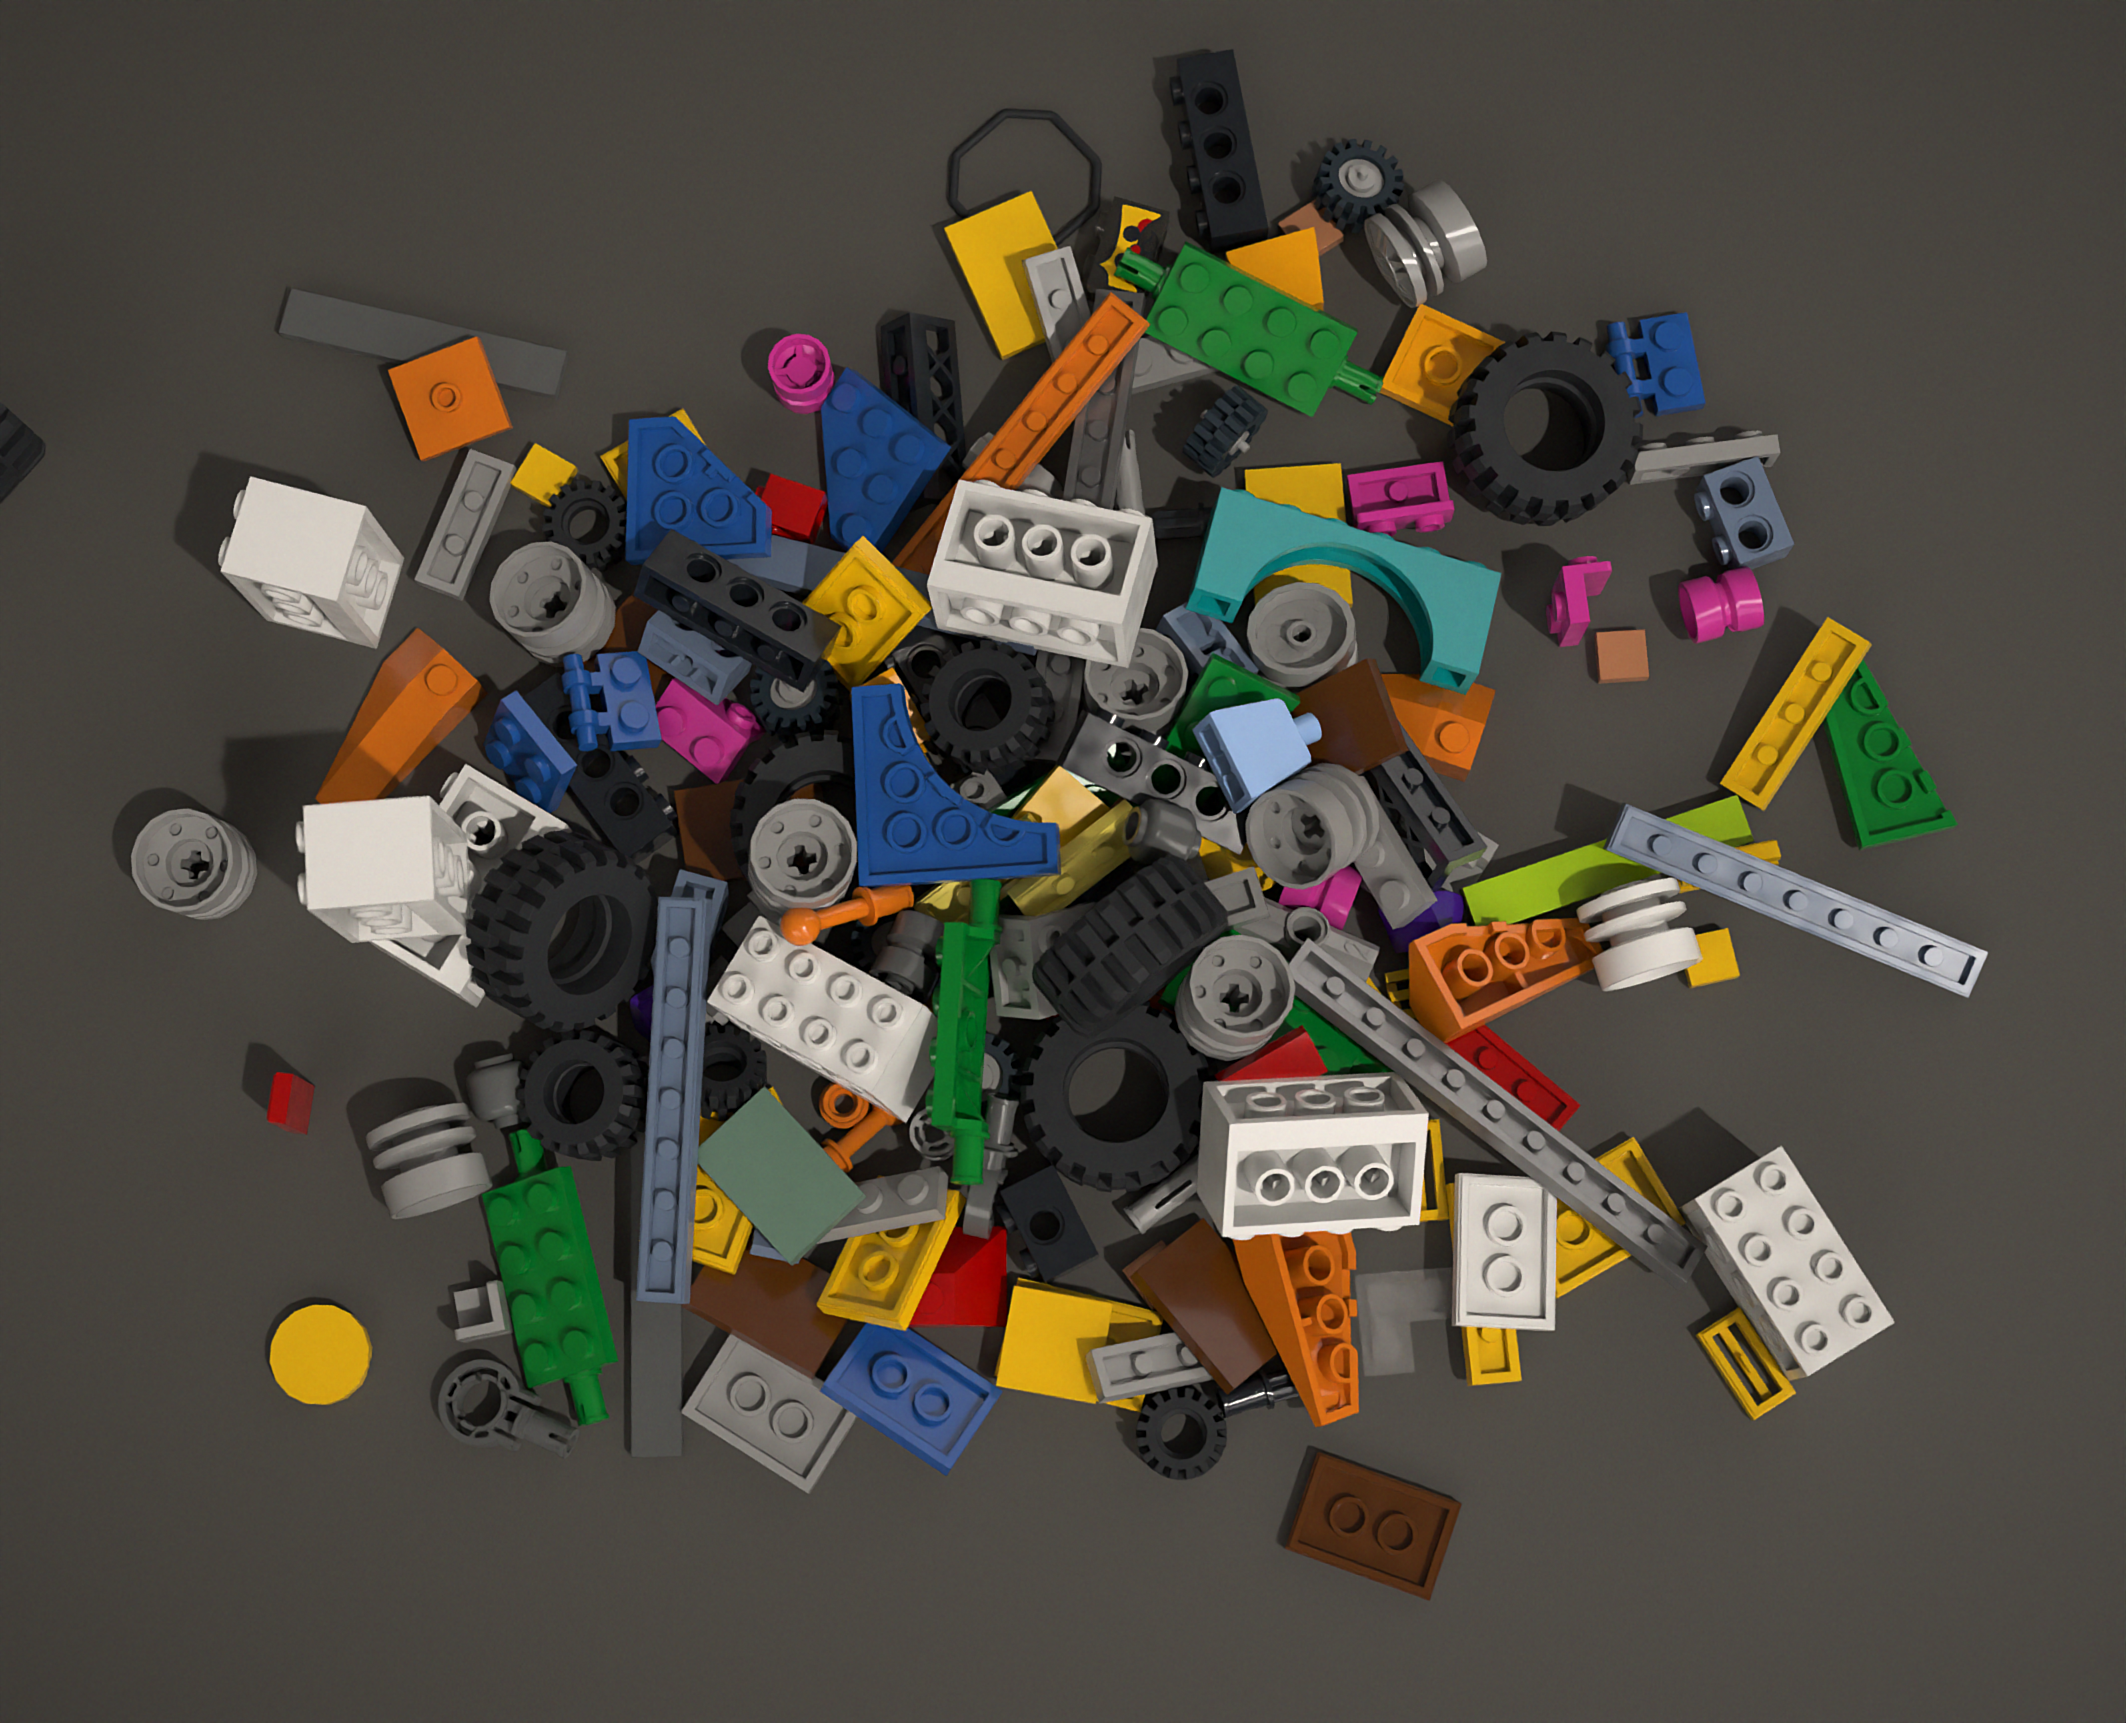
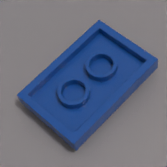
M870 1323L864 1325L820 1390L821 1393L945 1476L948 1475L1003 1392L909 1328L906 1331Z

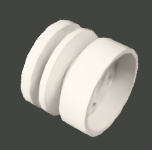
M1676 878L1639 880L1603 892L1600 897L1578 907L1576 910L1580 923L1602 920L1604 922L1584 933L1587 942L1610 941L1611 948L1601 952L1592 960L1602 991L1619 990L1656 980L1689 968L1703 960L1693 928L1669 929L1667 922L1680 916L1687 910L1685 903L1681 901L1661 904L1662 901L1680 892Z

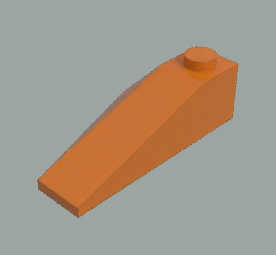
M417 628L383 662L315 799L320 804L384 800L488 693L479 681L444 648Z
M1381 674L1397 719L1434 772L1465 782L1470 772L1496 690L1473 683L1466 695L1419 681L1420 674Z
M1579 918L1541 919L1526 924H1507L1506 921H1499L1483 926H1467L1466 923L1449 924L1409 944V1005L1419 1024L1443 1043H1447L1595 969L1592 960L1603 952V949L1599 942H1587L1585 940L1584 933L1591 929L1588 923H1580Z
M1328 1231L1304 1232L1301 1236L1297 1237L1263 1234L1255 1235L1248 1240L1233 1239L1244 1284L1315 1427H1321L1358 1413V1351L1351 1345V1317H1357V1300L1350 1299V1270H1356V1250L1351 1232L1334 1234Z

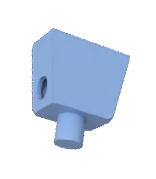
M1278 698L1210 712L1192 729L1234 814L1253 804L1263 793L1298 774L1311 762V754L1307 745L1319 741L1322 736L1320 724L1312 713L1292 718L1285 702Z

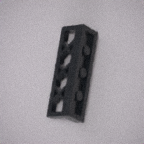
M909 312L880 327L886 395L933 433L934 424L938 420L948 432V445L951 446V449L909 511L911 513L930 504L939 505L948 494V492L939 491L938 470L941 466L951 477L952 488L967 469L963 467L962 463L966 458L955 321ZM926 330L939 333L941 352L938 356L927 344ZM933 374L944 386L945 398L941 402L931 390L930 378Z
M1398 720L1409 751L1358 776H1364L1432 892H1436L1441 888L1454 868L1481 858L1487 849V845ZM1370 771L1378 781L1379 793L1371 782ZM1397 809L1405 819L1406 831L1398 821ZM1424 849H1426L1437 865L1434 870L1431 869L1425 860Z

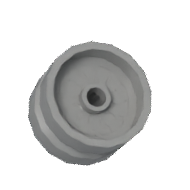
M1301 582L1281 586L1260 599L1249 616L1247 640L1251 653L1250 659L1259 669L1256 675L1294 694L1358 663L1356 625L1349 604L1332 589L1317 583Z

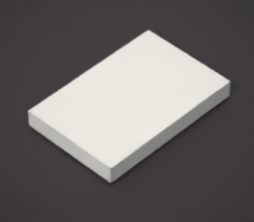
M1458 1173L1455 1175L1452 1326L1534 1331L1555 1330L1557 1197L1532 1177Z

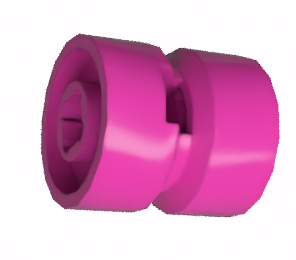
M806 334L790 335L775 344L769 354L768 369L777 399L790 411L800 414H810L821 410L822 404L835 386L836 381L828 351L820 340Z
M1748 566L1724 571L1723 574L1718 575L1716 584L1708 576L1680 582L1678 585L1679 605L1684 625L1690 639L1695 644L1721 638L1724 635L1726 626L1732 632H1744L1760 628L1764 624L1761 593L1755 576Z
M1347 866L1319 885L1303 890L1284 887L1278 903L1293 910L1303 907L1314 908L1324 914L1330 926L1343 930L1362 876L1358 869Z

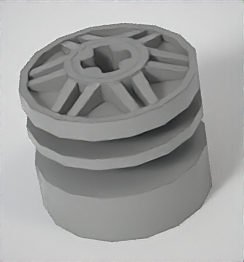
M1441 179L1434 180L1408 195L1407 204L1410 215L1398 204H1392L1386 208L1385 216L1378 213L1365 220L1364 228L1367 241L1380 272L1400 299L1410 308H1415L1426 302L1427 293L1431 296H1437L1443 292L1444 283L1441 272L1453 283H1460L1486 268L1487 264L1485 247L1470 213L1453 189Z
M536 542L514 551L499 566L491 582L490 604L495 619L538 661L554 667H564L563 658L570 654L582 655L583 662L592 658L607 643L615 626L616 606L611 592L568 547L554 542Z
M1139 628L1128 668L1086 660L1082 710L1095 715L1098 707L1125 719L1121 729L1137 737L1145 729L1164 739L1185 701L1188 669L1183 653L1168 637L1155 630ZM1116 743L1122 755L1131 756L1130 749L1126 743Z
M1320 763L1299 772V774L1290 777L1286 782L1263 793L1251 806L1245 823L1247 844L1256 864L1270 879L1282 886L1301 890L1321 884L1335 875L1340 869L1346 868L1352 862L1360 859L1374 845L1380 828L1379 810L1368 786L1354 772L1341 765Z
M792 799L774 806L759 820L750 842L748 879L755 896L769 911L783 916L789 908H809L816 911L836 905L844 898L857 862V841L849 822L834 807L815 799ZM795 856H802L804 863L810 864L807 874H799L798 868L792 866Z
M189 808L169 810L150 820L137 836L131 854L132 876L142 895L157 907L198 920L222 918L237 910L251 894L257 876L256 854L248 838L232 824ZM205 861L209 862L208 871H200L199 874L195 873L196 864H204Z
M1242 934L1218 939L1203 949L1177 990L1174 1009L1178 1028L1191 1046L1208 1057L1226 1061L1245 1058L1266 1045L1292 1009L1295 983L1291 967L1279 950L1262 939ZM1224 997L1229 998L1232 1006L1239 1007L1235 1013L1230 1012L1227 1003L1221 1002Z
M465 1103L418 1108L391 1119L390 1122L377 1127L366 1135L365 1138L370 1150H386L373 1160L375 1168L378 1170L399 1168L401 1172L381 1186L391 1218L404 1219L441 1210L478 1196L493 1186L483 1154L480 1152L458 1153L457 1149L465 1146L477 1136L473 1127H458L467 1122L471 1117L468 1106Z

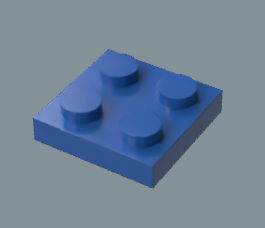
M514 691L500 700L483 745L491 763L496 768L503 769L514 782L518 795L550 814L558 809L577 764L521 695Z

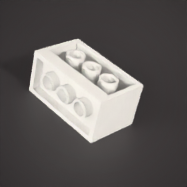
M250 476L246 491L241 490L235 500L233 515L237 520L231 538L226 537L220 548L218 561L219 565L222 566L221 572L267 621L377 649L404 562V557L366 506Z
M958 480L927 582L937 628L1005 643L1010 641L1034 646V649L1128 668L1158 564L1152 518L1145 517L1142 513L1133 509L1114 511L1099 508L1083 499H1073L1069 502L1049 498L1046 494L1037 490L1026 489L1019 492L1004 489L987 480H976L974 482Z
M467 764L464 765L460 773L454 772L449 776L440 792V797L443 800L439 806L467 835L471 919H473L475 911L471 907L475 894H481L486 885L483 879L490 869L494 868L497 870L503 863L500 858L513 848L520 850L522 849V842L537 835L544 837V834L550 831L563 830L567 833L573 832L565 822ZM495 835L490 843L484 845L489 837ZM466 934L369 941L379 950L476 1008L485 995L484 989L478 987L472 976L471 969L473 966L468 963L466 945L471 944V939L466 937Z
M430 796L303 806L304 821L297 822L296 840L299 852L305 853L306 873L299 874L298 891L301 904L307 905L308 911L351 943L466 934L467 919H471L467 835Z
M758 916L707 1000L712 1007L741 1030L744 1029L750 1032L751 1037L757 1038L760 1042L905 1123L935 1074V1067H932L930 1064L929 1047L931 1039L937 1037L938 1018L930 1010L916 1000L811 943L805 946H796L789 943L783 937L780 926L761 916Z
M1396 1072L1203 1082L1197 1194L1221 1236L1235 1240H1248L1255 1235L1263 1234L1297 1237L1301 1236L1304 1232L1311 1231L1346 1234L1350 1233L1353 1229L1360 1228L1395 1231L1402 1226L1419 1225L1429 1113L1404 1079Z
M1782 1146L1678 1208L1692 1234L1708 1246L1704 1252L1788 1381L1808 1377L1895 1323Z

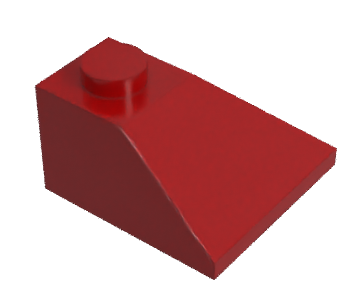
M993 1226L989 1239L963 1234V1227H954L907 1328L1006 1327V1227Z

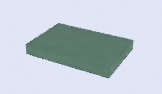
M765 1086L698 1147V1164L792 1266L867 1197Z

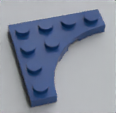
M902 684L851 687L860 887L874 888L881 886L965 882L978 879L996 880L1061 875L1059 825L1057 823H1035L1003 817L981 809L953 790L927 760L916 739L907 710L905 687Z

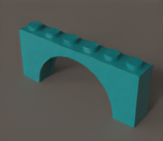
M1221 487L1210 514L1186 610L1232 623L1245 596L1259 582L1278 571L1308 564H1323L1345 568L1359 573L1381 586L1399 603L1407 614L1417 635L1420 647L1421 671L1419 681L1466 695L1479 674L1502 573L1487 569L1486 566L1479 562H1464L1441 555L1440 552L1430 547H1415L1395 541L1394 538L1384 533H1369L1348 526L1339 519H1324L1307 514L1290 504L1278 505L1256 498L1245 490H1229Z

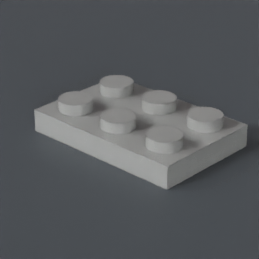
M731 1334L681 1411L682 1414L808 1494L813 1490L858 1418L820 1392L824 1381L816 1376L813 1380Z

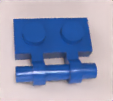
M1687 312L1640 320L1637 326L1640 339L1635 340L1628 338L1624 322L1612 323L1606 327L1609 343L1605 345L1606 352L1616 359L1613 363L1617 375L1626 371L1633 384L1626 389L1630 398L1639 397L1640 405L1641 400L1652 398L1655 416L1704 408L1706 402ZM1644 358L1648 380L1641 381L1636 379L1632 359ZM1643 410L1634 419L1643 416Z
M638 651L597 654L594 661L596 672L591 673L584 670L582 655L570 654L563 658L565 673L561 676L563 692L570 697L572 714L568 717L570 731L576 735L580 751L596 749L598 747L596 734L606 733L610 751L659 747L662 739L646 657L638 653ZM600 693L603 712L597 713L591 709L589 694Z

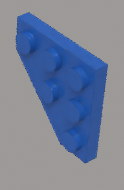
M846 367L821 406L830 535L846 551L864 536L882 554L951 449V446L858 371Z
M675 416L629 419L626 522L627 562L631 565L644 564L671 529L694 540L725 560L771 557L772 509Z

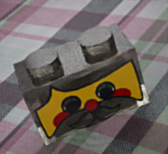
M1114 196L1110 212L1102 210L1097 222L1094 237L1101 239L1096 255L1088 254L1083 266L1081 282L1087 283V300L1094 302L1096 289L1144 293L1147 301L1149 291L1119 276H1114V272L1120 260H1122L1127 247L1132 249L1131 251L1158 264L1169 230V211Z

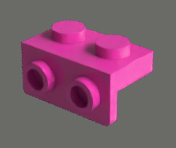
M1443 461L1347 475L1346 482L1353 525L1356 529L1369 533H1384L1392 537L1397 534L1396 530L1413 527L1419 533L1437 531L1445 527L1444 523L1451 522L1454 504L1453 500L1449 499Z
M1584 556L1569 560L1568 566H1562L1551 590L1552 604L1546 606L1548 630L1550 634L1557 633L1559 647L1579 645L1590 623L1587 596L1601 594L1612 573L1611 561L1598 562L1595 556Z
M677 678L672 679L656 704L661 739L716 784L726 781L749 744L761 739L766 731L764 727L756 722V716L745 706L733 703L727 697L717 706Z

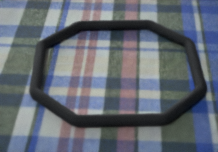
M1029 109L1002 110L953 152L950 160L948 195L950 206L963 220L972 216L958 201L960 158L1006 118L1051 120L1093 164L1091 205L1053 238L1058 247L1097 213L1100 207L1102 177L1100 157L1056 112Z

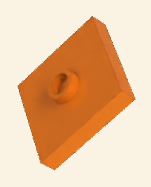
M477 336L388 370L421 461H428L513 429L483 344Z

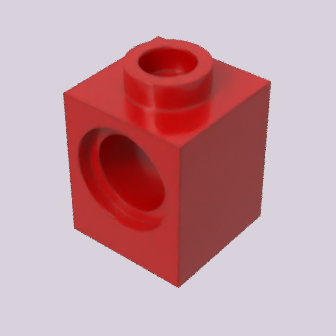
M770 473L766 487L759 485L755 494L772 509V535L814 545L828 509L825 491Z

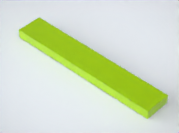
M1738 795L1665 819L1734 848L1754 841ZM1605 839L1461 888L1460 893L1464 898V904L1472 926H1483L1499 921L1514 924L1662 872L1604 849L1603 847L1607 840Z

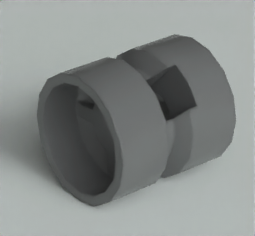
M900 911L896 915L886 936L888 946L883 947L879 951L869 975L917 1002L925 1004L929 1000L939 979V972L936 968L941 967L938 966L936 960V944L938 938L944 936V924L929 915L917 911Z

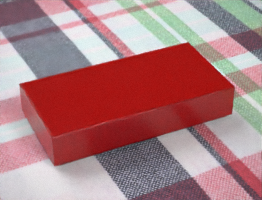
M1301 1025L1215 1074L1217 1081L1313 1077L1322 1075L1328 1069L1307 1031Z
M276 1072L273 1075L266 1120L290 1133L307 1135L315 1086L294 1074Z

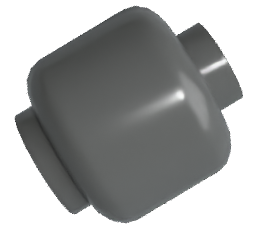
M1149 799L1141 804L1140 807H1134L1126 818L1122 835L1123 842L1128 846L1132 858L1137 862L1152 865L1156 860L1165 858L1167 855H1174L1185 859V861L1193 859L1199 851L1202 840L1201 832L1197 830L1196 818L1191 810L1158 799Z
M513 1053L474 1062L475 1070L467 1075L466 1087L475 1118L481 1121L493 1120L495 1129L524 1122L521 1121L518 1110L525 1108V1101L517 1100V1089L525 1088L526 1080L519 1079L523 1068L530 1070L528 1064L522 1060H514Z

